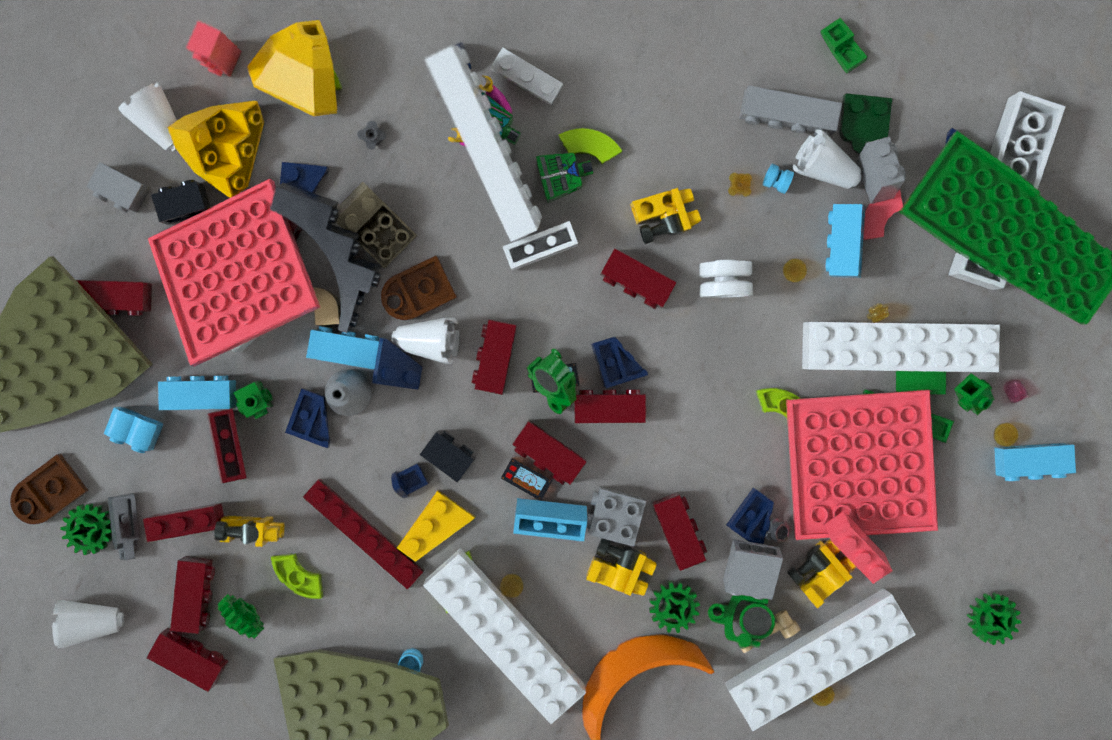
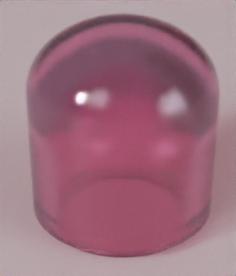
M1018 379L1009 380L1003 387L1011 403L1019 402L1028 396L1027 390Z

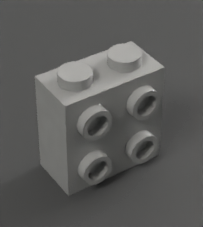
M890 137L866 143L856 161L857 166L861 169L860 174L862 175L871 204L894 198L906 179L905 169L903 166H900L897 159V147L895 144H892Z
M600 486L599 491H594L591 505H595L593 513H588L586 528H588V535L634 547L646 504L645 498Z
M733 539L723 579L725 591L735 596L746 595L759 600H772L783 561L780 547Z

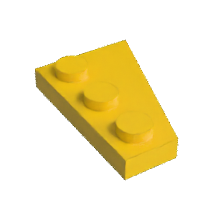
M437 490L397 549L416 562L475 519L476 516Z

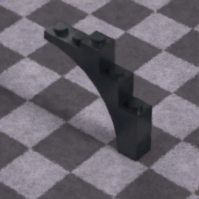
M283 182L275 188L270 210L287 217L303 228L318 243L329 259L340 291L341 315L338 330L347 333L352 327H356L359 321L360 314L357 313L359 305H363L366 293H369L374 287L377 288L382 276V274L378 273L380 265L355 257L361 245L358 242L360 234L333 225L337 222L340 212L337 210V201Z

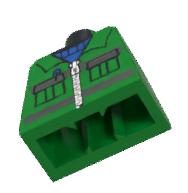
M574 153L536 156L547 203L582 188L580 177L593 174L591 161L577 163Z

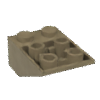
M364 182L337 207V210L340 212L336 223L341 228L360 234L358 242L361 243L360 246L384 268L417 236Z

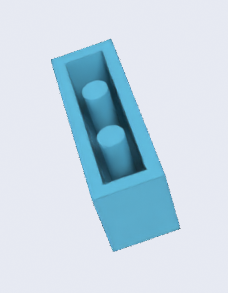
M833 204V211H829L828 223L832 225V233L827 236V248H831L830 257L826 258V272H829L831 277L861 278L865 207L863 204Z
M319 326L318 330H311L306 358L368 369L375 368L379 336L365 334V338L355 337L356 332L348 331L347 333L335 334L332 333L333 328Z
M181 376L166 377L167 381L158 382L159 410L237 408L236 397L233 393L236 391V380H228V376H213L214 380L206 381L205 376H190V381H181Z
M1054 443L994 447L996 475L1005 477V481H1019L1020 477L1028 476V479L1039 480L1043 479V475H1051L1052 478H1066L1067 474L1076 473L1075 446L1073 444Z
M517 498L513 534L584 541L587 526V506Z

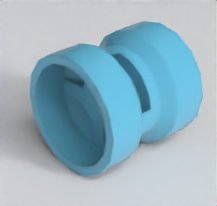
M772 163L762 185L768 188L774 187L778 192L785 194L791 184L794 172L790 170L783 171L778 165Z
M410 648L403 652L398 665L420 672L424 658L419 650Z

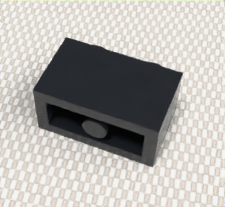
M191 179L181 182V186L175 188L167 186L158 189V193L152 194L151 197L159 222L169 225L189 219L211 208L204 185Z
M438 430L419 455L458 483L475 460L473 456L474 451L464 444L459 446L454 442L455 437L447 431L440 432Z

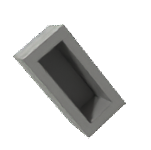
M101 162L97 165L86 186L94 191V197L105 202L110 199L115 202V208L125 213L128 210L138 212L150 187Z

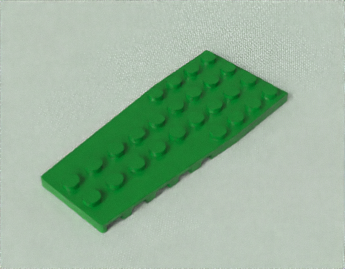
M959 131L953 133L899 211L958 254L1081 325H1087L1112 290V251L1098 244L1094 240L1095 237L1080 229L1075 224V220L1070 216L1066 217L1057 209V205L1051 200L1047 201L1039 194L1040 191L1016 171Z

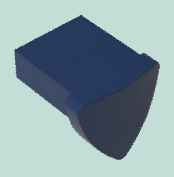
M419 463L399 473L395 471L391 475L392 487L402 498L409 497L410 493L429 484Z

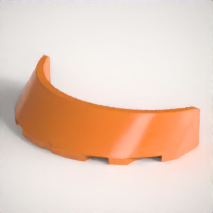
M656 634L629 639L619 644L615 650H610L595 666L585 687L586 694L583 697L582 715L584 727L590 739L601 740L602 722L609 703L619 689L638 674L666 665L689 666L713 674L714 670L700 648L690 641L688 642L666 634Z

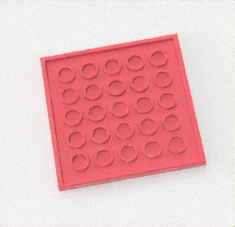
M268 179L148 238L191 366L195 367L320 308L288 218L270 210L276 188L272 179Z
M930 390L786 400L796 540L830 538L825 524L843 511L866 535L938 531Z

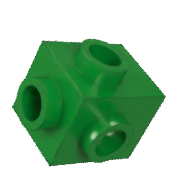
M972 373L954 388L959 399L957 402L959 406L967 412L971 410L977 416L983 410H987L995 400L991 392V385L983 379L980 380Z
M261 381L253 382L233 392L238 401L236 406L239 412L245 415L246 418L253 416L255 419L261 418L269 413L267 409L273 407L271 402L273 400L272 394L268 388L263 387Z

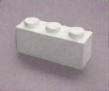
M568 221L505 245L503 249L510 268L514 271L577 247L578 242L571 223Z

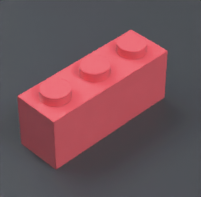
M200 21L197 22L186 47L193 54V59L201 62L200 65L208 68L209 72L219 77L222 74L231 77L242 52L220 30Z
M844 511L825 524L831 541L873 584L893 571L885 553Z

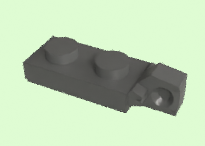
M134 493L108 497L114 548L118 549L120 560L135 559L134 546H137V540H140Z

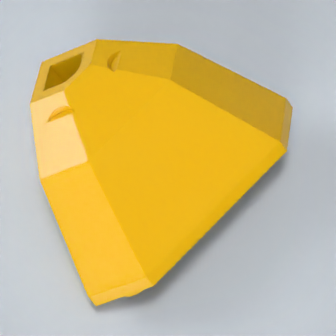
M320 20L296 22L271 35L247 66L253 86L314 117L336 114L337 101L333 63L327 37Z
M258 101L210 106L185 115L167 127L176 150L198 176L229 198L239 194L248 187L264 126V119Z

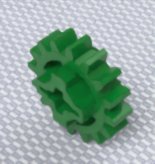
M93 503L86 504V506L82 504L76 506V509L69 510L70 516L63 518L67 525L60 527V530L66 531V535L62 536V539L69 540L66 545L67 548L75 546L74 553L82 551L83 555H88L91 552L96 554L100 552V549L107 548L108 544L106 542L112 541V536L109 535L112 533L111 522L107 518L109 511L102 513V506L99 505L94 508ZM94 526V529L82 532V530L86 529V527L90 528Z
M669 581L668 587L660 584V592L653 590L656 598H649V602L654 605L649 607V612L655 613L651 617L653 622L659 620L658 627L661 629L666 626L668 633L671 632L672 628H675L676 632L680 633V627L682 626L688 630L687 623L695 624L693 615L698 616L700 614L695 609V607L700 606L699 601L694 600L697 597L696 593H689L691 590L689 585L682 588L681 581H678L676 586L673 585L672 581ZM671 592L681 593V595H672ZM664 597V604L659 609V603ZM669 599L677 605L679 614L671 608ZM689 607L687 615L684 616L685 608ZM673 618L677 619V621H669L667 619Z
M993 592L992 596L984 593L983 600L976 597L977 605L969 606L973 613L967 614V617L972 619L968 623V626L974 629L972 633L979 637L981 641L985 643L988 641L992 645H995L996 641L1005 644V637L1012 640V631L1019 632L1015 625L1021 623V620L1016 618L1021 612L1013 609L1016 603L1011 600L1009 601L1008 597L1003 594L1000 596L996 592ZM992 604H1000V606L995 605L994 607H990V605Z
M227 594L217 604L219 606L218 610L222 612L220 615L226 620L225 624L227 627L235 630L240 635L246 634L248 638L252 637L255 639L264 630V623L260 621L261 618L256 613L257 609L242 598L237 599L234 595L230 596Z

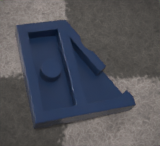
M282 162L280 184L284 182L315 193L318 189V184L323 176L327 175L329 168L327 166Z
M616 337L591 344L604 388L648 375V372L635 361V358L629 351L623 348Z
M380 338L372 383L419 390L423 367L389 340Z
M302 388L285 433L324 448H329L330 437L325 396Z
M753 487L726 526L748 542L764 544L766 531H769V517L772 514L774 502Z

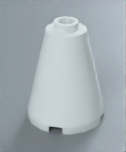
M156 82L155 86L152 83L130 97L131 103L128 106L125 102L120 105L118 109L121 114L165 151L169 149L172 152L176 151L167 127L176 122L177 119L158 82Z
M816 130L815 132L818 135L815 137L810 135L799 149L795 157L799 160L797 166L793 164L794 172L846 189L852 186L855 187L861 180V169L824 131Z
M446 317L398 326L396 331L392 333V343L401 351L440 363L453 364L455 361L451 360L452 356L457 357L459 350L460 334L459 330H455L454 324H458L455 317Z
M59 600L55 603L53 615H58L56 622L52 624L54 644L58 646V649L119 632L120 627L124 626V613L120 612L119 608Z

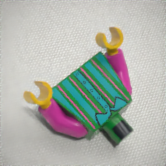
M482 75L486 80V84L484 87L482 85L478 86V89L486 91L485 95L491 105V108L488 109L492 118L496 117L501 126L499 134L502 140L506 139L507 142L515 145L521 133L510 127L514 120L512 108L506 97L493 85L492 79ZM451 128V130L456 131L457 138L448 137V140L450 142H459L462 146L466 147L458 129Z

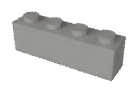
M748 85L744 91L739 119H744L745 123L758 125L759 122L765 123L773 129L791 128V131L794 133L813 132L814 136L818 135L815 132L816 130H822L828 136H831L837 131L842 103Z

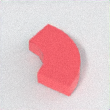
M900 189L894 198L868 205L865 210L863 240L884 237V227L888 219L894 213L900 211L903 206Z

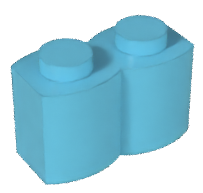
M114 407L104 434L110 437L109 440L117 444H124L125 442L131 445L133 451L145 453V451L154 450L163 423L124 407Z

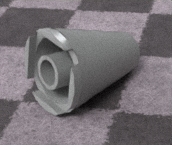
M352 369L336 372L330 377L325 387V398L329 407L334 412L344 416H352L364 411L372 397V390L368 379L361 372Z

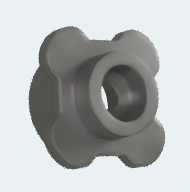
M369 121L367 126L357 133L358 138L364 140L368 149H375L376 145L386 138L385 132L379 130L375 121Z
M773 518L770 521L769 531L766 533L767 540L771 541L773 539L778 544L784 542L790 533L788 523L785 521L779 522L777 518Z

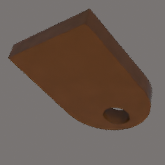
M437 255L392 276L386 281L381 291V302L385 311L390 316L399 320L415 319L457 298ZM393 295H397L401 300L400 306L396 309H392L388 305V300Z
M57 454L15 486L11 494L10 504L13 513L19 520L27 524H40L55 517L89 490L62 454ZM24 501L31 505V512L29 514L22 510Z

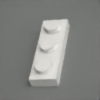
M503 47L491 66L492 71L549 105H552L563 87L562 82Z

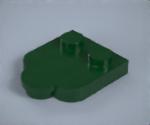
M849 93L843 95L840 136L845 142L851 143L856 153L861 154L866 143L888 137L892 98Z

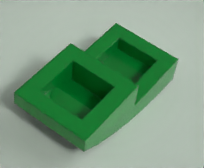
M841 17L821 30L820 33L846 74L867 60L866 54L854 41V33Z
M896 371V392L930 390V395H946V371Z

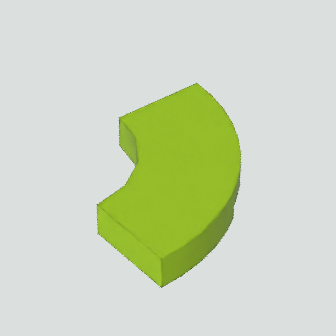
M572 129L558 135L568 153H574L575 155L589 154L595 157L601 164L622 153L621 148L613 139L593 129Z
M764 388L756 390L764 413L777 412L786 418V400L801 399L793 393L782 389Z
M296 553L271 556L272 566L277 577L295 594L311 599L323 598L321 574L305 570L298 562Z

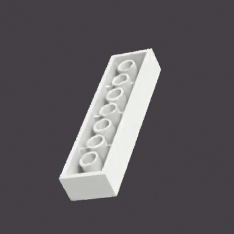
M450 46L426 58L425 61L510 241L512 242L538 230L540 219L542 218L537 205L533 206L530 201L532 194L528 185H523L520 175H522L520 167L517 162L513 163L509 156L512 153L507 140H502L499 134L501 126L497 118H492L488 110L491 108L487 96L485 94L481 95L478 86L481 84L476 73L471 72L467 65L470 59L465 49H460L459 46Z
M1021 91L1009 97L990 154L1016 171L1038 189L1066 106ZM956 252L948 274L949 276L991 290L1004 288L1005 280Z
M803 323L802 369L999 372L1000 325Z
M461 548L425 579L423 586L550 724L586 694L585 683Z
M883 588L724 683L752 731H755L916 634L893 595Z

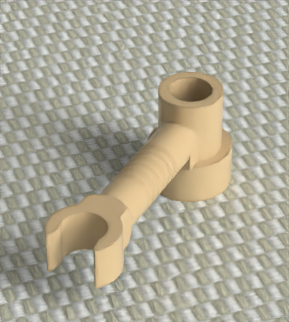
M786 609L774 616L776 621L771 635L780 630L786 639L801 630L797 622L791 619ZM749 646L741 650L743 651V653H746L753 647Z

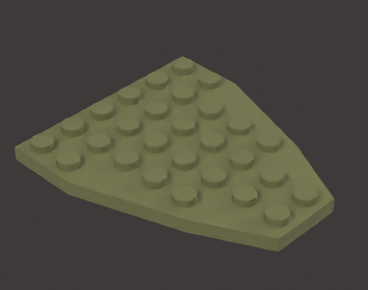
M54 256L48 257L14 288L0 314V433L49 422L114 397L153 365Z
M321 649L280 655L273 659L290 740H431L449 726L439 678L387 661Z

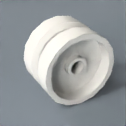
M717 260L715 262L699 264L700 277L715 279V281L704 282L700 285V297L729 298L753 296V283L737 281V278L752 275L751 261Z

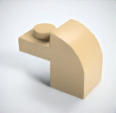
M313 287L320 308L314 310L315 325H339L341 302L338 297L328 290Z

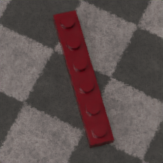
M318 479L303 496L307 502L407 590L424 572L422 568L398 550L396 545L321 479Z

